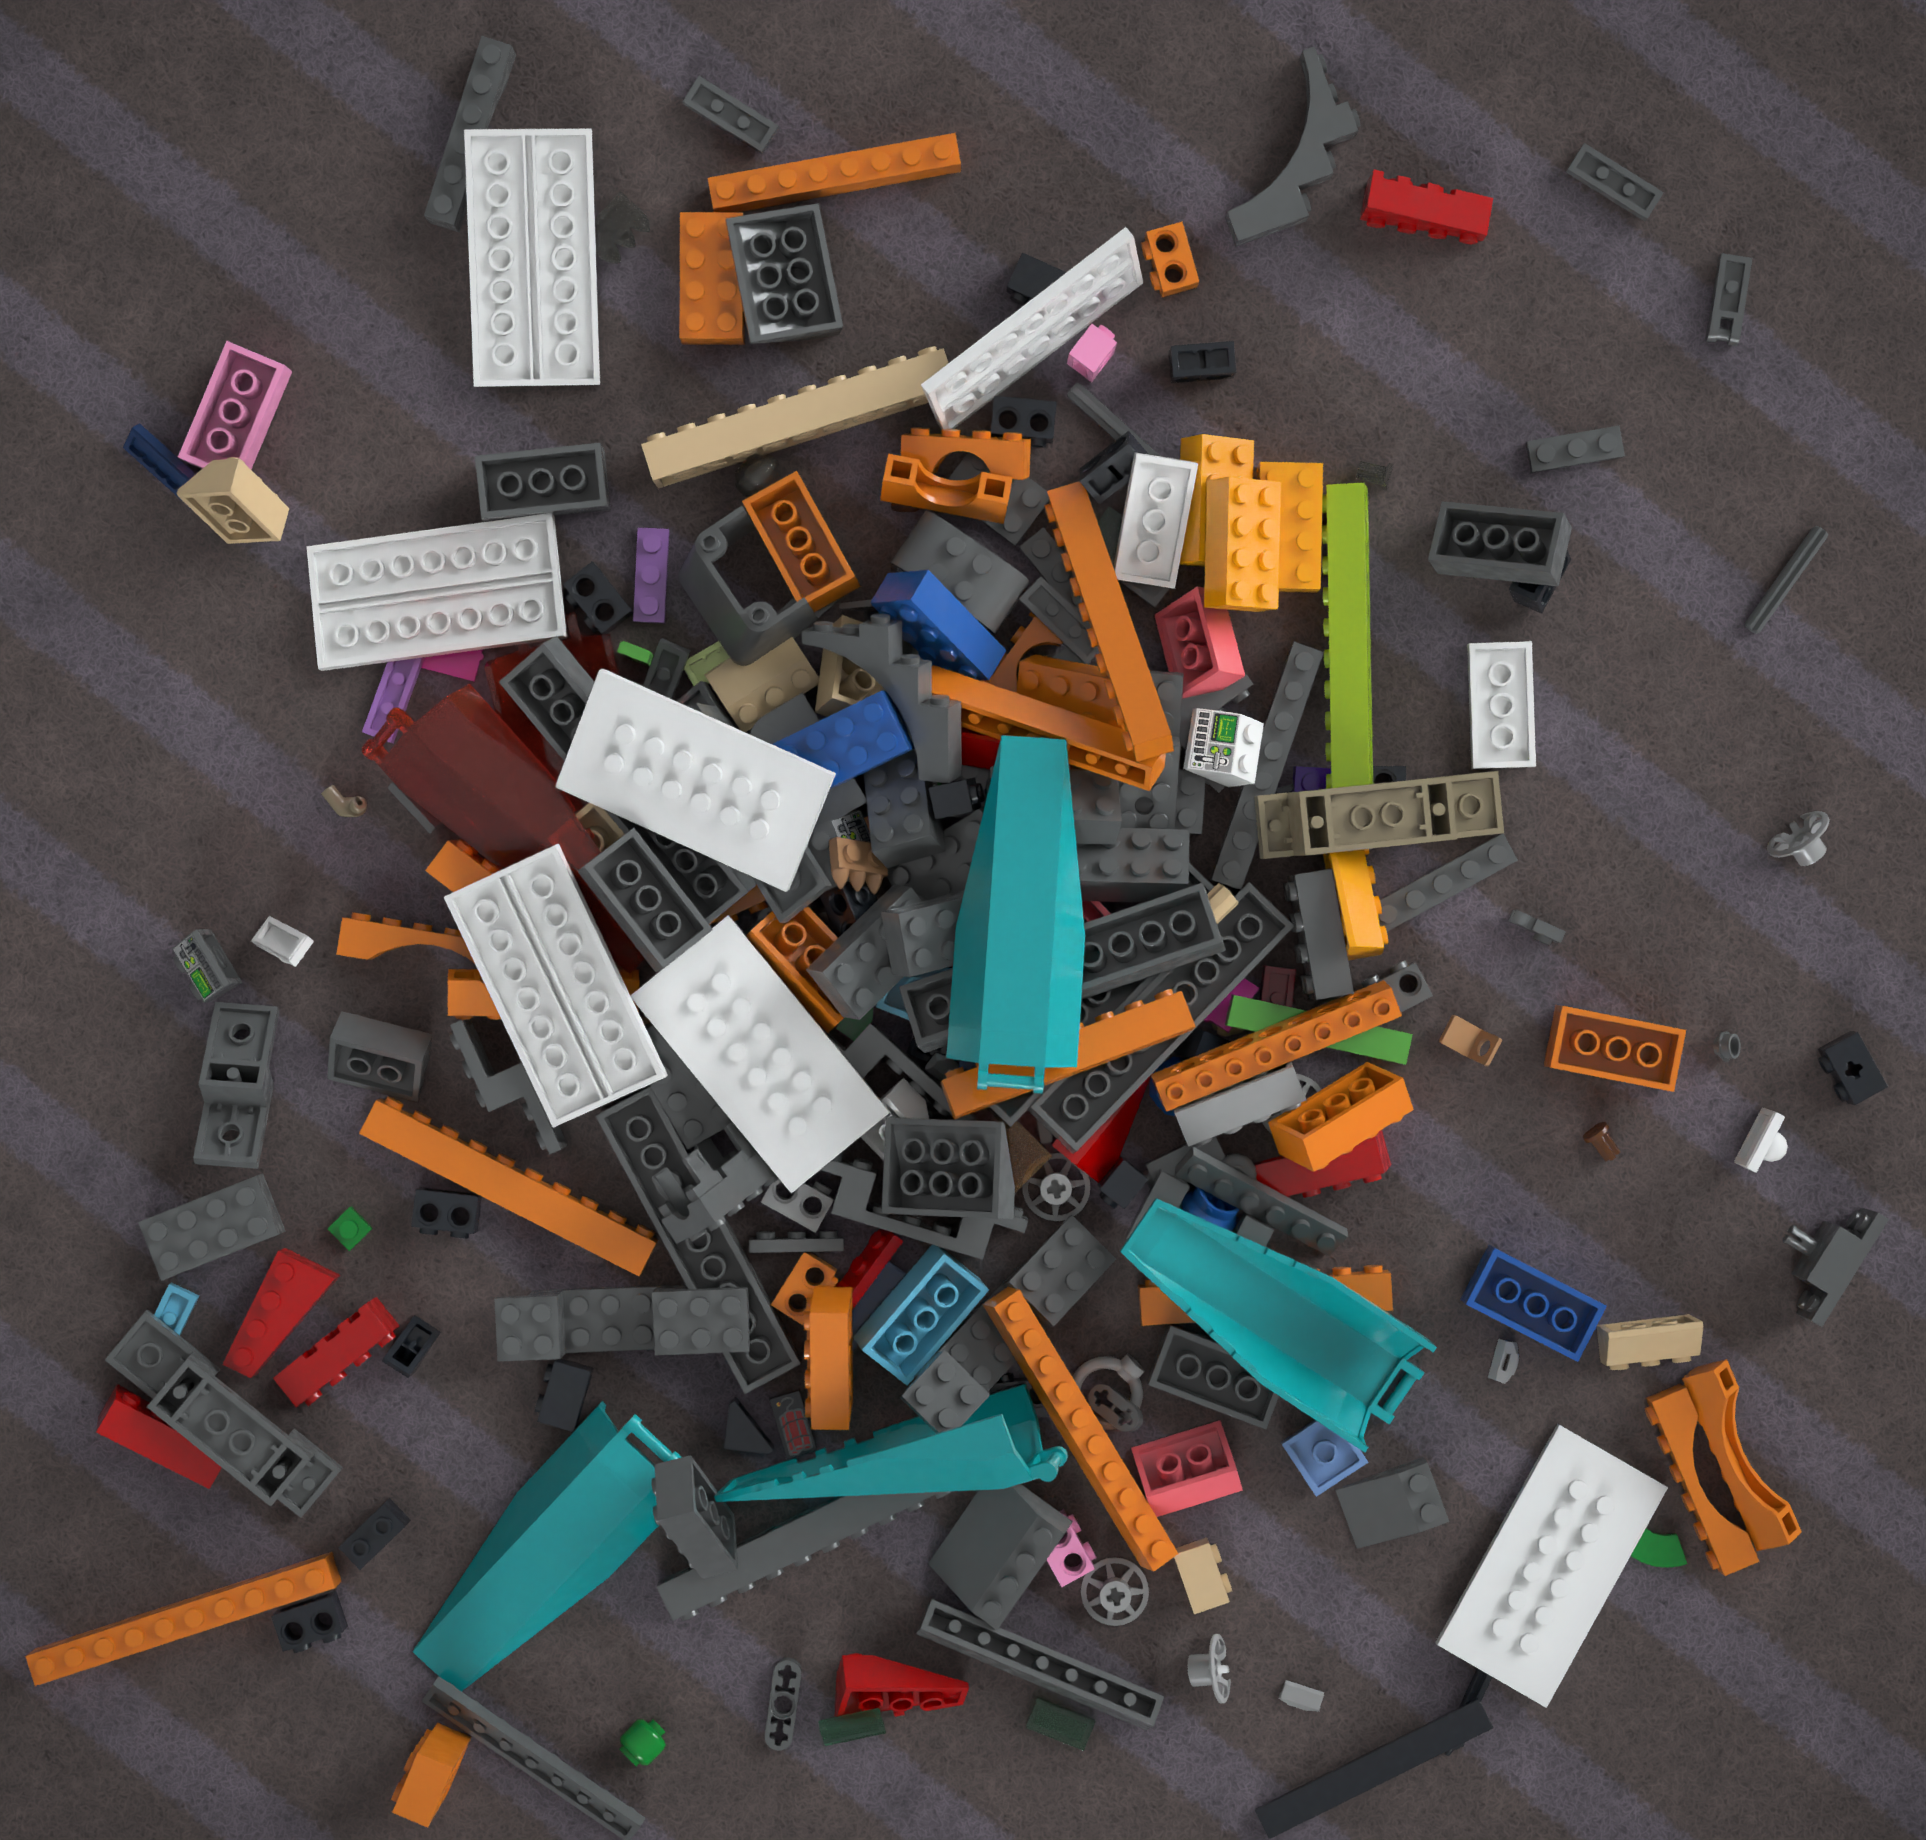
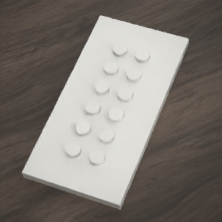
M592 129L464 130L474 387L600 385Z
M1126 227L921 384L941 429H955L990 402L994 396L1003 392L1143 284L1134 236Z
M552 513L306 546L318 669L321 671L542 642L556 636L559 639L567 638L555 517Z
M601 669L596 677L555 787L787 892L790 889L836 773L610 671Z
M559 844L444 897L552 1127H556L668 1076Z
M728 915L713 927L711 932L635 991L631 998L790 1193H792L889 1114L890 1111Z
M1557 1424L1439 1635L1436 1644L1547 1708L1668 1487Z

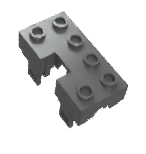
M733 1122L724 1127V1130L737 1150L730 1152L723 1158L709 1137L694 1145L693 1148L695 1150L682 1160L697 1182L695 1187L690 1184L682 1189L667 1167L652 1177V1181L666 1200V1203L658 1208L664 1216L661 1221L676 1244L687 1238L691 1242L695 1241L707 1232V1227L710 1231L715 1230L727 1221L724 1215L728 1214V1216H731L745 1206L742 1202L744 1199L747 1202L754 1199L763 1192L761 1187L763 1184L767 1187L779 1179Z

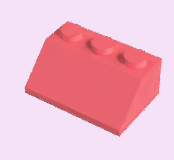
M1195 587L1154 615L1168 671L1184 674L1182 699L1224 690L1245 676L1229 612L1227 609L1204 608L1203 587Z
M1220 1420L1131 1448L1147 1501L1156 1517L1243 1491Z

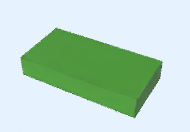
M625 641L620 643L617 650L622 657L650 667L654 654L649 650Z

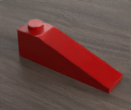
M859 1653L842 1655L836 1677L835 1722L876 1720L875 1713L893 1710L895 1717L905 1715L904 1711L920 1705V1708L924 1711L960 1706L965 1701L969 1690V1683L874 1655H862Z

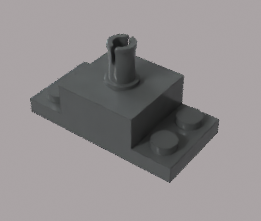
M1861 1208L1859 1212L1854 1211L1846 1223V1226L1849 1228L1848 1230L1824 1221L1814 1238L1798 1229L1795 1225L1790 1226L1787 1232L1797 1237V1240L1785 1234L1782 1241L1803 1253L1791 1274L1812 1286L1810 1291H1804L1798 1299L1797 1307L1799 1309L1796 1314L1807 1321L1823 1327L1888 1222V1218L1878 1212Z

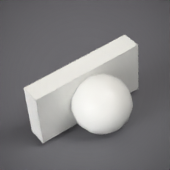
M271 916L266 919L251 940L257 947L278 957L282 962L295 967L304 958L305 953L314 942L309 936Z
M1761 1108L1734 1163L1757 1173L1763 1159L1769 1162L1782 1159L1787 1152L1788 1146L1786 1139L1778 1130L1785 1116L1775 1111Z

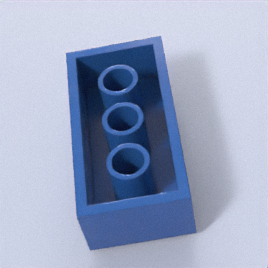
M929 570L888 573L870 602L879 614H888L890 619L902 620V639L910 643L918 651L920 658L932 661V666L935 665L979 681L990 680L1006 652V649Z
M879 691L772 744L836 773L830 789L915 749L893 700L886 691Z
M1488 1245L1460 1299L1466 1305L1577 1362L1607 1307L1603 1303L1491 1245Z

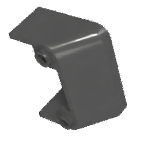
M742 506L699 534L679 570L678 579L731 660L737 665L747 666L818 618L805 597L777 615L773 607L766 602H755L743 610L712 563L725 554L727 547L756 528Z

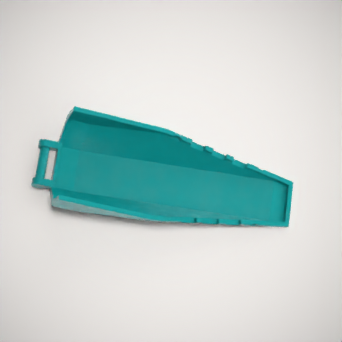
M1002 735L956 925L947 1058L979 1063L977 1089L987 1090V1087L1033 1090V1093L1043 1094L1045 1068L1077 1067L1085 929L1067 741L1065 739ZM989 1064L1035 1067L1033 1077L988 1073Z
M1155 1198L1120 1250L1130 1262L1174 1301L1260 1384L1364 1453L1369 1448L1366 1445L1364 1433L1370 1414L1372 1413L1390 1424L1395 1417L1393 1413L1417 1379L1420 1380L1425 1373L1407 1360L1423 1348L1429 1349L1432 1352L1437 1348L1429 1339L1335 1278ZM1400 1369L1406 1372L1386 1403L1383 1407L1379 1406L1377 1403Z
M1025 1383L990 1394L962 1426L935 1433L919 1416L873 1431V1438L858 1443L855 1438L845 1440L844 1448L828 1453L824 1447L815 1451L816 1457L798 1463L795 1457L733 1478L714 1495L716 1502L1005 1489L1038 1478L1045 1482H1051L1058 1474V1467L1063 1466L1067 1461L1068 1453L1066 1449L1060 1446L1043 1450L1038 1417Z
M601 1401L516 1493L413 1650V1653L439 1677L453 1684L462 1692L608 1579L659 1526L655 1522L653 1515V1506L657 1505L656 1496L652 1489V1478L655 1477V1464L626 1437L632 1432L663 1462L682 1457L676 1451L672 1453L640 1423L642 1420L636 1414L618 1431L605 1412L606 1404Z

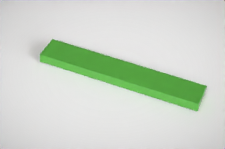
M1231 994L1225 1025L1256 1032L1306 1011ZM1377 1026L1327 1046V1048L1406 1065L1413 1034Z

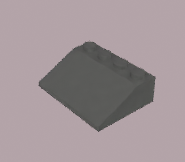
M819 203L726 218L725 221L750 344L811 340L839 335L843 328Z
M886 1118L882 1213L1014 1219L1015 1185L1004 1122Z
M1021 1484L1005 1489L978 1490L928 1564L971 1612L998 1630L1073 1521Z

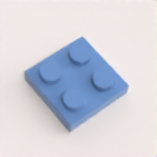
M1316 1420L1281 1442L1316 1497L1368 1463L1360 1449Z

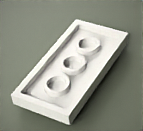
M1134 452L1113 566L1118 580L1175 589L1198 463Z
M1532 641L1467 644L1471 769L1536 767Z

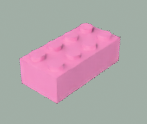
M226 341L178 458L203 469L212 460L235 457L240 458L252 469L292 371L279 362Z

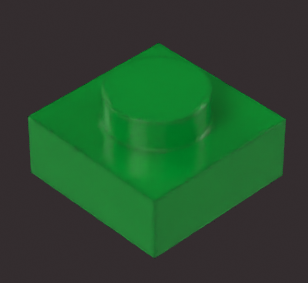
M352 1206L328 1228L348 1251H351L373 1229Z

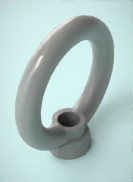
M1126 1354L1121 1360L1107 1356L1093 1358L1082 1364L1072 1377L1081 1391L1084 1380L1092 1372L1100 1369L1115 1370L1129 1384L1131 1392L1130 1401L1140 1409L1143 1400V1387L1139 1377L1145 1370L1130 1354ZM1122 1411L1120 1413L1124 1417L1123 1425L1132 1420L1130 1417L1132 1411L1129 1413ZM1096 1416L1104 1430L1116 1429L1104 1418Z

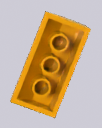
M1369 849L1323 854L1325 868H1332L1348 961L1382 955L1384 945L1388 944L1386 927L1380 926L1378 915L1382 914L1379 896H1374L1372 885L1376 884L1373 866H1367L1365 855L1369 854Z

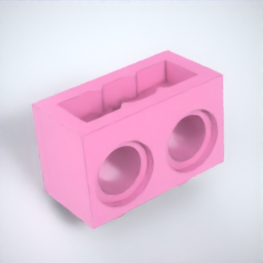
M1091 324L1070 351L1067 364L1092 383L1115 352L1117 342L1113 340L1115 335L1103 325L1096 327L1094 324Z
M1063 1509L1059 1512L1073 1522L1068 1528L1066 1535L1059 1541L1047 1558V1562L1061 1587L1093 1571L1095 1568L1092 1560L1097 1558L1089 1542L1087 1541L1082 1544L1077 1535L1081 1528L1074 1515L1067 1516ZM1076 1553L1082 1558L1080 1564L1076 1567L1067 1566L1064 1563V1559L1068 1554Z

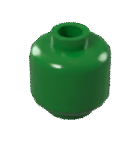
M637 1719L621 1735L620 1743L622 1746L619 1750L636 1767L639 1764L648 1766L666 1747V1743L661 1737L665 1731L653 1719L649 1723L643 1719Z

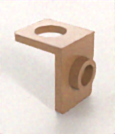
M1452 1015L1439 1042L1465 1057L1488 1067L1502 1039L1481 1030L1456 1015ZM1486 1041H1490L1488 1052L1480 1056L1481 1046Z

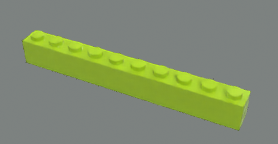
M1365 483L1326 485L1327 494H1322V512L1327 513V525H1322L1323 544L1328 545V556H1323L1322 559L1323 574L1328 575V587H1323L1324 606H1329V618H1324L1323 621L1324 636L1329 637V649L1324 650L1325 668H1330V680H1325L1324 684L1325 698L1330 699V711L1325 712L1326 730H1331V743H1326L1325 748L1326 761L1331 762V774L1326 775V789L1373 784L1368 488Z

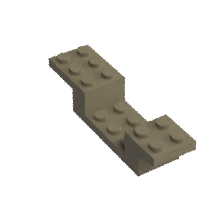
M1498 771L1254 796L1260 859L1316 855L1504 833Z

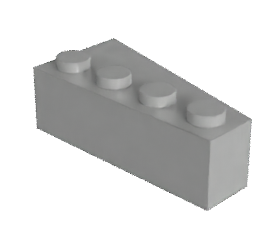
M1290 1061L1173 1110L1188 1147L1194 1144L1195 1146H1201L1209 1143L1214 1136L1222 1133L1232 1134L1239 1131L1242 1125L1253 1121L1255 1123L1266 1121L1272 1116L1271 1114L1278 1111L1294 1110L1301 1105V1102L1306 1101V1097Z

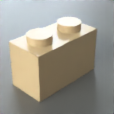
M1206 1537L1176 1548L1179 1554L1174 1558L1193 1613L1197 1614L1229 1603L1227 1593L1232 1592V1588L1227 1574L1220 1575L1217 1563L1222 1562L1217 1545H1210Z

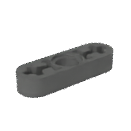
M789 1657L782 1658L776 1663L770 1692L765 1742L771 1749L776 1751L784 1750L790 1746L795 1727L802 1668L797 1660ZM785 1665L791 1666V1671L796 1672V1676H791L789 1681V1688L795 1687V1692L786 1688L776 1690V1685L783 1686L784 1675L779 1674V1670H784ZM782 1695L789 1697L792 1701V1708L786 1712L777 1710L774 1705L775 1699ZM772 1716L781 1720L791 1719V1723L784 1721L783 1733L787 1734L788 1738H782L780 1743L775 1742V1736L770 1735V1732H776L778 1720H771Z

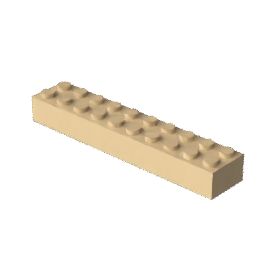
M936 346L920 350L918 352L919 356L908 360L906 356H900L889 360V366L876 369L875 365L865 367L858 371L857 376L846 379V375L837 376L829 379L828 385L816 388V385L805 386L797 390L798 395L786 398L785 394L769 398L767 400L768 404L757 408L755 404L740 407L737 409L738 414L726 417L725 413L709 417L707 419L708 423L697 427L695 423L680 426L677 428L678 433L666 436L664 432L647 437L648 442L641 445L652 480L659 489L744 462L746 458L750 460L929 403L921 384L948 364L944 348L937 350Z

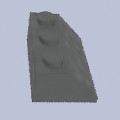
M341 1011L330 1036L327 1079L418 1102L431 1054L433 1034Z

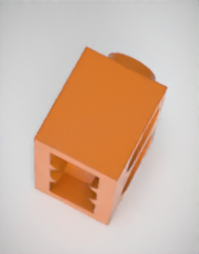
M1183 221L1147 231L1145 241L1141 242V247L1145 260H1151L1154 269L1153 272L1149 273L1153 290H1159L1162 298L1197 288L1199 278ZM1161 239H1167L1172 243L1173 249L1170 252H1161L1158 250L1156 242ZM1169 269H1175L1180 272L1182 279L1176 283L1169 282L1165 278V272Z
M803 1252L773 1299L771 1306L803 1325L806 1307L799 1310L793 1308L790 1304V1297L794 1294H801L807 1300V1298L813 1297L814 1287H834L838 1281V1278L834 1276L837 1268L811 1252ZM812 1267L821 1269L824 1273V1279L819 1283L810 1282L806 1276L807 1270Z

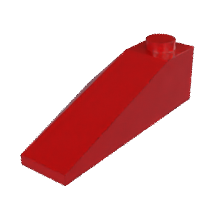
M1151 1075L1077 1152L1072 1154L1056 1137L1051 1142V1145L1099 1183L1120 1157Z

